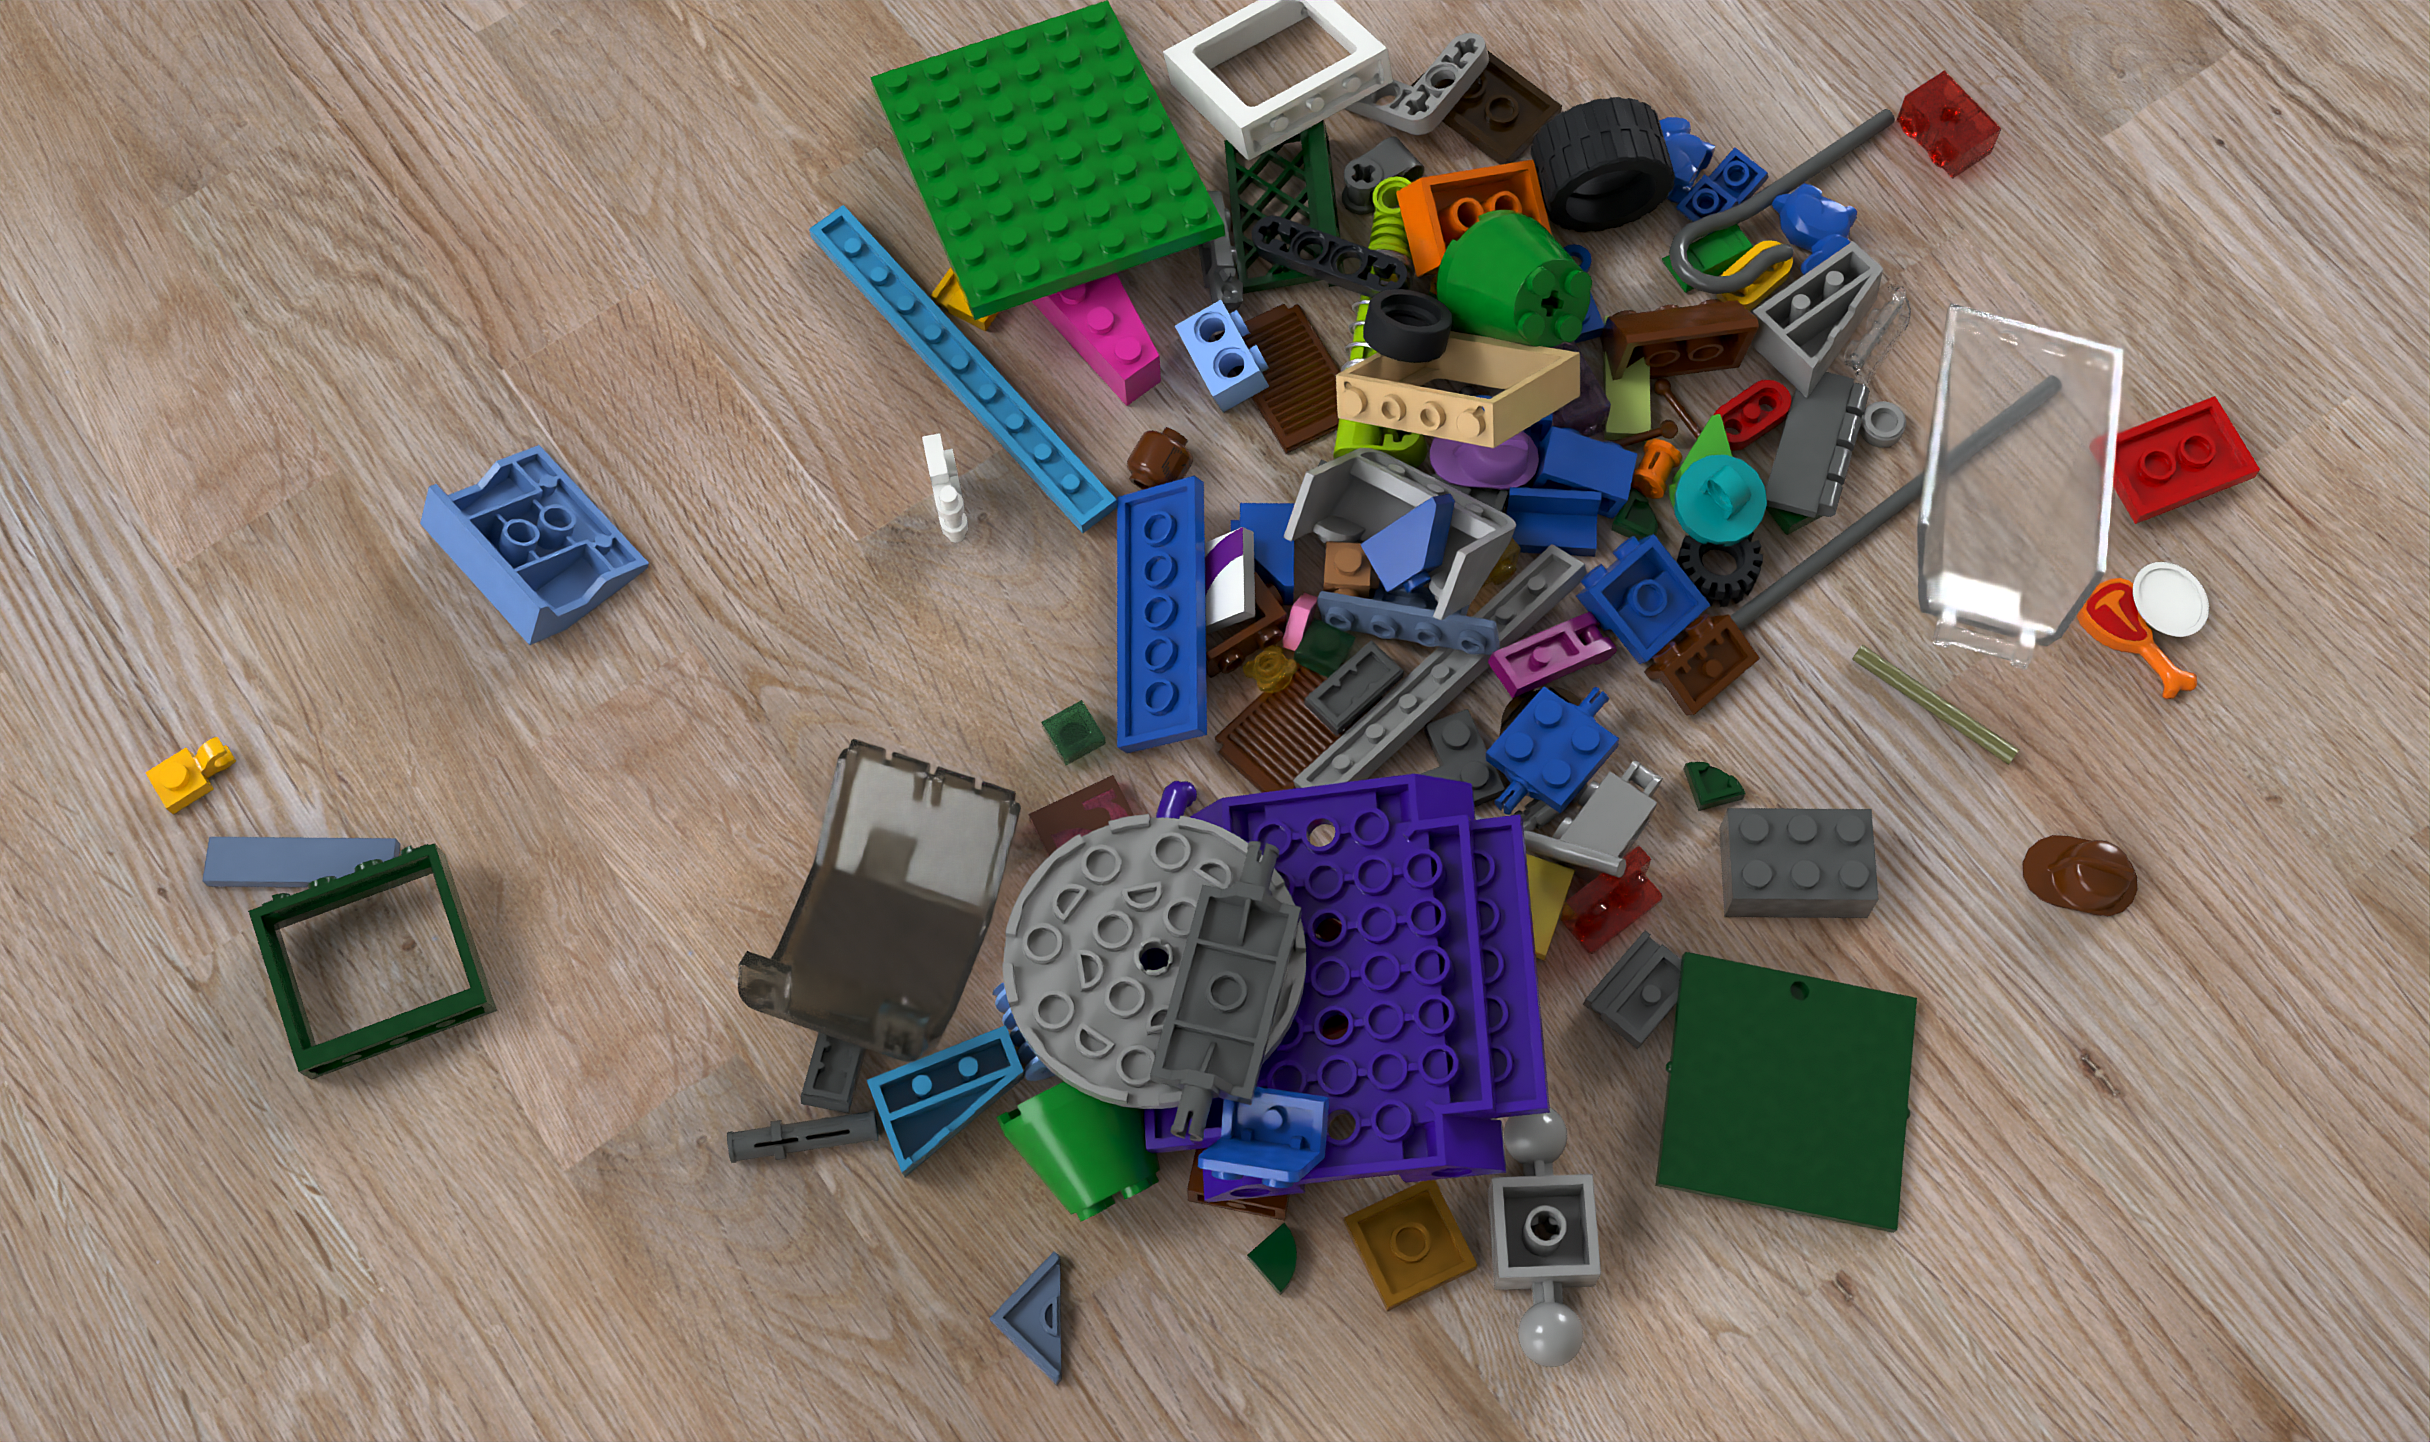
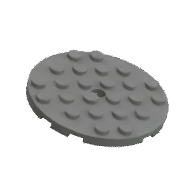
M1149 814L1128 816L1108 821V826L1092 831L1083 837L1080 834L1073 837L1054 851L1031 875L1018 896L1006 927L1004 962L1002 963L1004 986L1013 1017L1026 1043L1038 1059L1065 1083L1091 1097L1119 1106L1139 1109L1178 1107L1183 1090L1178 1087L1151 1081L1150 1073L1202 884L1225 889L1233 887L1235 882L1240 881L1248 851V843L1224 828L1187 816H1180V819L1150 818ZM1274 868L1269 886L1272 897L1281 903L1295 906L1282 877ZM1301 918L1263 1063L1279 1046L1289 1030L1302 997L1306 975V945ZM1160 948L1168 954V964L1166 967L1164 966L1158 970L1148 969L1146 971L1140 963L1142 954L1148 949Z

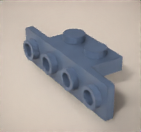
M1380 580L1379 589H1376L1373 599L1321 591L1317 598L1323 625L1338 631L1351 630L1373 634L1383 639L1396 638L1413 641L1428 647L1441 646L1463 650L1473 655H1491L1492 652L1500 649L1496 622L1466 616L1469 605L1443 620L1433 617L1438 602L1435 600V595L1427 587H1421L1408 594L1404 588L1387 592Z

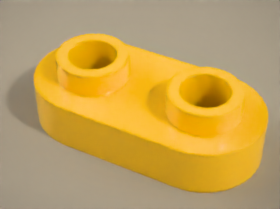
M1763 241L1756 244L1721 276H1729L1741 271L1760 252L1782 243ZM1793 257L1785 262L1772 265L1771 267L1774 271H1765L1750 286L1738 290L1744 294V297H1739L1732 293L1716 294L1717 299L1722 302L1738 300L1748 311L1752 310L1787 280L1792 268Z

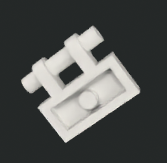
M940 433L923 436L922 440L942 532L951 542H961L968 530V521L964 513V502L953 449L943 450Z

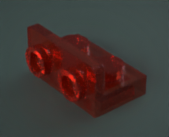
M1639 845L1623 857L1626 860V869L1622 877L1618 878L1602 873L1565 901L1560 921L1590 954H1594L1661 902L1662 893L1646 876L1652 859Z

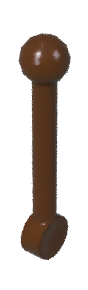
M1664 378L1658 379L1654 384L1655 393L1666 398L1697 440L1702 431L1672 393L1670 381Z
M1665 420L1660 424L1659 428L1611 442L1626 447L1660 436L1672 439L1677 435L1678 427L1673 420Z

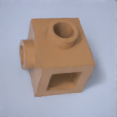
M1326 541L1323 591L1369 599V589H1379V577L1363 551L1361 543Z

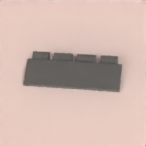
M1825 372L1808 398L1796 388L1766 487L1767 506L1815 518L1816 514L1825 517H1832L1836 514L1843 489L1842 485L1845 482L1852 457L1851 451L1855 447L1861 418L1870 393L1867 386L1854 383L1855 379Z

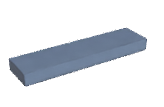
M209 837L202 881L209 887H308L309 883L322 877L335 876L340 878L354 873V868L363 862L374 859H381L384 862L398 857L400 843L396 838Z

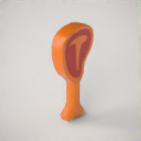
M2122 578L2109 579L2097 585L2084 596L2078 605L2076 615L2080 625L2094 639L2111 649L2140 654L2161 677L2164 686L2163 698L2173 699L2181 690L2192 691L2196 688L2197 675L2176 667L2153 641L2152 630L2147 626L2136 608L2133 597V583Z

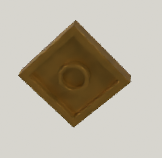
M1435 1180L1421 1181L1344 1217L1343 1222L1386 1311L1394 1309L1477 1269L1478 1265Z

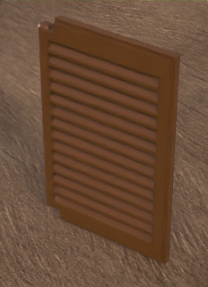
M1282 304L1245 321L1244 323L1250 333L1242 338L1248 349L1257 345L1269 369L1262 372L1269 387L1251 398L1285 454L1338 430L1336 374L1341 371L1301 307L1296 304L1288 309L1285 304ZM1225 331L1215 335L1216 341L1222 338ZM1237 366L1233 369L1239 375L1243 371L1244 366Z
M1312 646L1215 736V741L1223 746L1218 753L1261 793L1296 789L1293 780L1383 697L1381 696L1336 736L1304 705V699L1345 663L1329 649L1321 653L1316 646Z

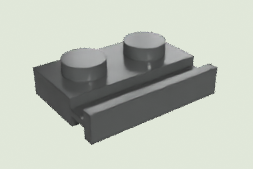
M1646 930L1586 997L1583 1003L1588 1009L1592 1008L1601 1016L1600 1019L1636 1049L1644 1043L1677 1004L1682 959L1663 944L1660 946L1651 939V934Z

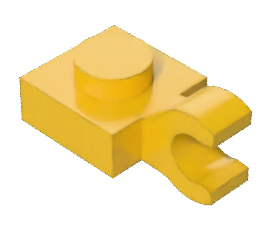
M214 737L205 742L198 749L195 756L189 749L184 748L145 773L165 808L172 814H175L212 791L214 788L208 778L233 765L236 759L227 745L223 746L220 739Z

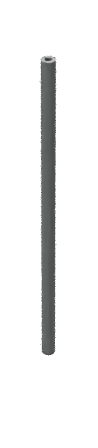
M2054 377L2047 378L1733 613L1730 617L1740 631L2060 392L2061 385Z

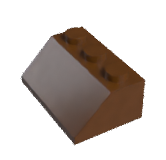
M1710 299L1694 306L1679 307L1678 305L1670 304L1659 307L1655 311L1636 313L1633 310L1620 311L1607 318L1600 339L1604 355L1606 351L1613 380L1622 379L1625 369L1643 357L1645 364L1650 366V379L1739 368L1759 328L1757 318L1738 300L1722 302L1719 299Z

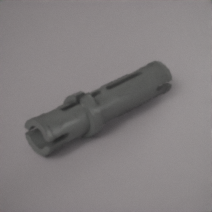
M875 1110L783 1124L782 1120L771 1121L770 1127L738 1132L730 1131L727 1133V1145L731 1163L768 1156H775L776 1160L786 1159L787 1153L879 1140Z

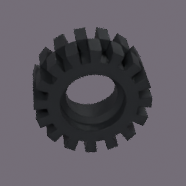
M1754 532L1747 539L1733 546L1716 545L1710 542L1703 544L1697 542L1690 535H1685L1678 554L1677 563L1701 594L1707 597L1706 600L1711 607L1715 599H1719L1720 607H1727L1730 599H1733L1735 604L1743 600L1744 594L1749 595L1753 590L1763 563V554H1759L1762 547L1760 541L1752 542ZM1710 550L1727 552L1735 559L1736 570L1729 575L1714 574L1704 567L1702 556Z

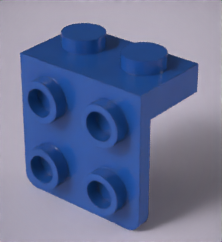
M1256 1087L1252 1105L1224 1099L1221 1138L1198 1155V1167L1212 1170V1176L1219 1179L1237 1180L1243 1178L1244 1175L1262 1178V1184L1269 1187L1288 1188L1293 1186L1294 1182H1299L1325 1158L1329 1097Z

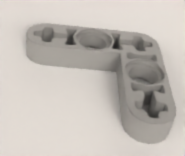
M1475 33L1459 35L1447 45L1413 87L1392 79V83L1344 109L1410 134H1427L1441 123L1488 65L1489 55L1483 37ZM1443 79L1454 80V83L1449 87L1442 89L1434 87L1437 82ZM1391 95L1396 97L1393 102L1387 105H1376V102L1384 96Z

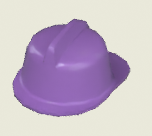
M1524 431L1495 448L1435 437L1429 451L1431 466L1436 474L1449 484L1462 487L1493 488L1499 490L1520 487L1527 484L1535 475L1539 463L1537 447L1531 437L1524 433Z

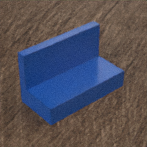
M1510 487L1505 514L1515 521L1516 527L1510 543L1504 552L1542 554L1553 544L1569 555L1595 557L1597 549V515L1601 503V492Z

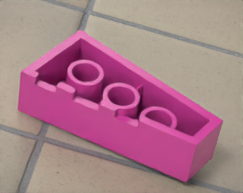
M1117 273L1032 301L1126 406L1161 382L1160 355Z

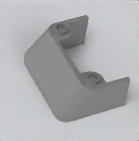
M1359 448L1305 473L1283 538L1293 541L1313 531L1319 535V539L1324 543L1326 541L1353 543L1359 539L1366 541L1429 498L1451 493L1455 504L1443 562L1441 566L1428 573L1432 577L1429 589L1435 595V600L1438 602L1433 617L1443 620L1472 603L1510 543L1516 523L1511 517L1382 451L1372 448Z

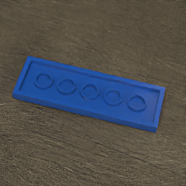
M1195 475L1117 497V748L1125 753H1132L1207 735L1204 482Z

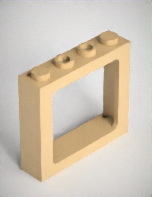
M1450 331L1446 351L1440 358L1433 361L1409 363L1397 361L1376 353L1336 374L1338 418L1495 448L1580 396V353L1543 346H1528L1490 337ZM1442 378L1504 389L1505 391L1491 399L1420 386L1433 379Z

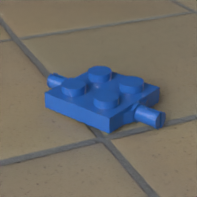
M1543 686L1487 750L1486 761L1504 773L1510 782L1507 789L1494 801L1500 811L1504 808V813L1510 815L1525 796L1542 800L1560 814L1619 745V738L1599 725L1594 719L1596 713L1609 701V697L1604 691L1600 693V688L1593 687L1592 691L1580 705L1576 706L1566 702Z

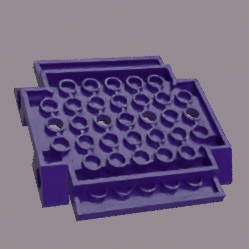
M1414 773L1220 798L1190 816L1191 818L1203 820L1224 828L1247 843L1251 841L1261 842L1260 850H1262V855L1266 843L1276 846L1280 850L1274 868L1282 877L1295 906L1301 907V922L1306 945V975L1302 997L1294 1020L1279 1046L1262 1064L1256 1087L1329 1097L1325 1158L1299 1182H1294L1293 1186L1288 1188H1275L1262 1184V1178L1243 1175L1241 1179L1224 1180L1213 1177L1212 1170L1203 1169L1204 1201L1216 1202L1305 1193V1184L1390 1175H1399L1405 1183L1506 1173L1502 1121L1493 1118L1550 1113L1524 826L1521 815L1476 820L1473 786L1471 783ZM1327 824L1335 828V836L1329 844L1318 847L1310 843V835L1317 826ZM1326 919H1337L1342 924L1339 936L1330 942L1318 940L1316 930L1319 924ZM1151 948L1142 954L1140 963L1146 971L1148 969L1158 970L1167 966L1169 956L1160 948ZM1334 1015L1346 1017L1348 1019V1029L1341 1038L1330 1040L1323 1036V1025L1328 1018ZM1219 1097L1212 1099L1204 1129L1203 1141L1199 1142L1190 1140L1191 1134L1188 1132L1192 1119L1189 1121L1185 1139L1177 1137L1170 1132L1178 1107L1144 1109L1146 1150L1151 1153H1163L1210 1147L1221 1138L1224 1099ZM1341 1114L1353 1116L1355 1119V1129L1352 1135L1343 1140L1331 1138L1329 1133L1331 1121Z

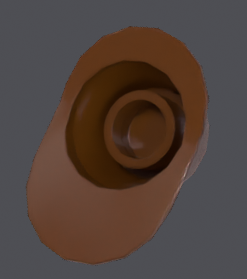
M2052 835L2038 840L2031 846L2022 863L2023 878L2029 890L2040 900L2057 907L2109 917L2122 913L2133 903L2138 890L2137 875L2132 863L2118 846L2108 841H2091L2072 836Z

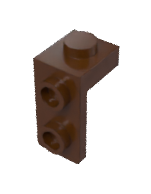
M1254 572L1255 616L1253 617L1256 622L1206 652V673L1210 678L1220 672L1228 674L1236 670L1243 664L1246 656L1258 649L1264 651L1272 648L1284 636L1287 613L1282 608L1284 605L1282 597L1271 582L1264 584L1256 572Z

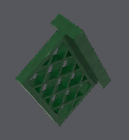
M1322 120L1262 153L1249 170L1236 162V153L1239 151L1228 140H1224L1234 243L1237 252L1238 280L1243 283V294L1321 281L1270 261L1268 262L1274 266L1265 276L1248 278V268L1260 255L1256 251L1253 241L1244 236V231L1255 219L1259 221L1267 217L1261 212L1275 197L1288 205V208L1280 217L1291 220L1299 212L1310 219L1308 227L1341 238L1330 142L1325 121ZM1301 141L1302 150L1292 162L1276 154L1284 144ZM1269 161L1285 169L1272 185L1257 176ZM1303 163H1304V171H1303L1302 169H1300V167L1302 166ZM1238 174L1242 176V178L1239 180V182H1238ZM1293 175L1306 183V187L1295 199L1281 191L1282 187ZM1251 182L1266 191L1253 207L1240 199V195ZM1307 200L1309 208L1304 205ZM1242 211L1246 213V215L1243 218ZM1276 232L1273 238L1266 236V244H1269L1279 233ZM1310 244L1305 246L1303 250L1316 259L1322 253L1323 247L1318 244ZM1245 247L1250 250V252L1247 255ZM1342 261L1338 271L1345 274L1344 262ZM1328 283L1329 287L1336 286L1334 284Z

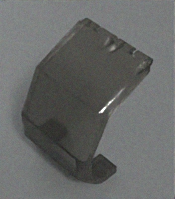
M854 738L849 748L844 749L837 759L814 863L779 945L771 959L749 951L745 953L738 966V993L748 1007L761 1013L901 1061L911 1062L930 1053L938 1046L957 1010L993 920L1021 805L1015 801L1016 791L986 781L982 782L981 790L975 788L974 777L940 766L937 767L934 774H931V764L898 752H893L891 760L885 759V748Z

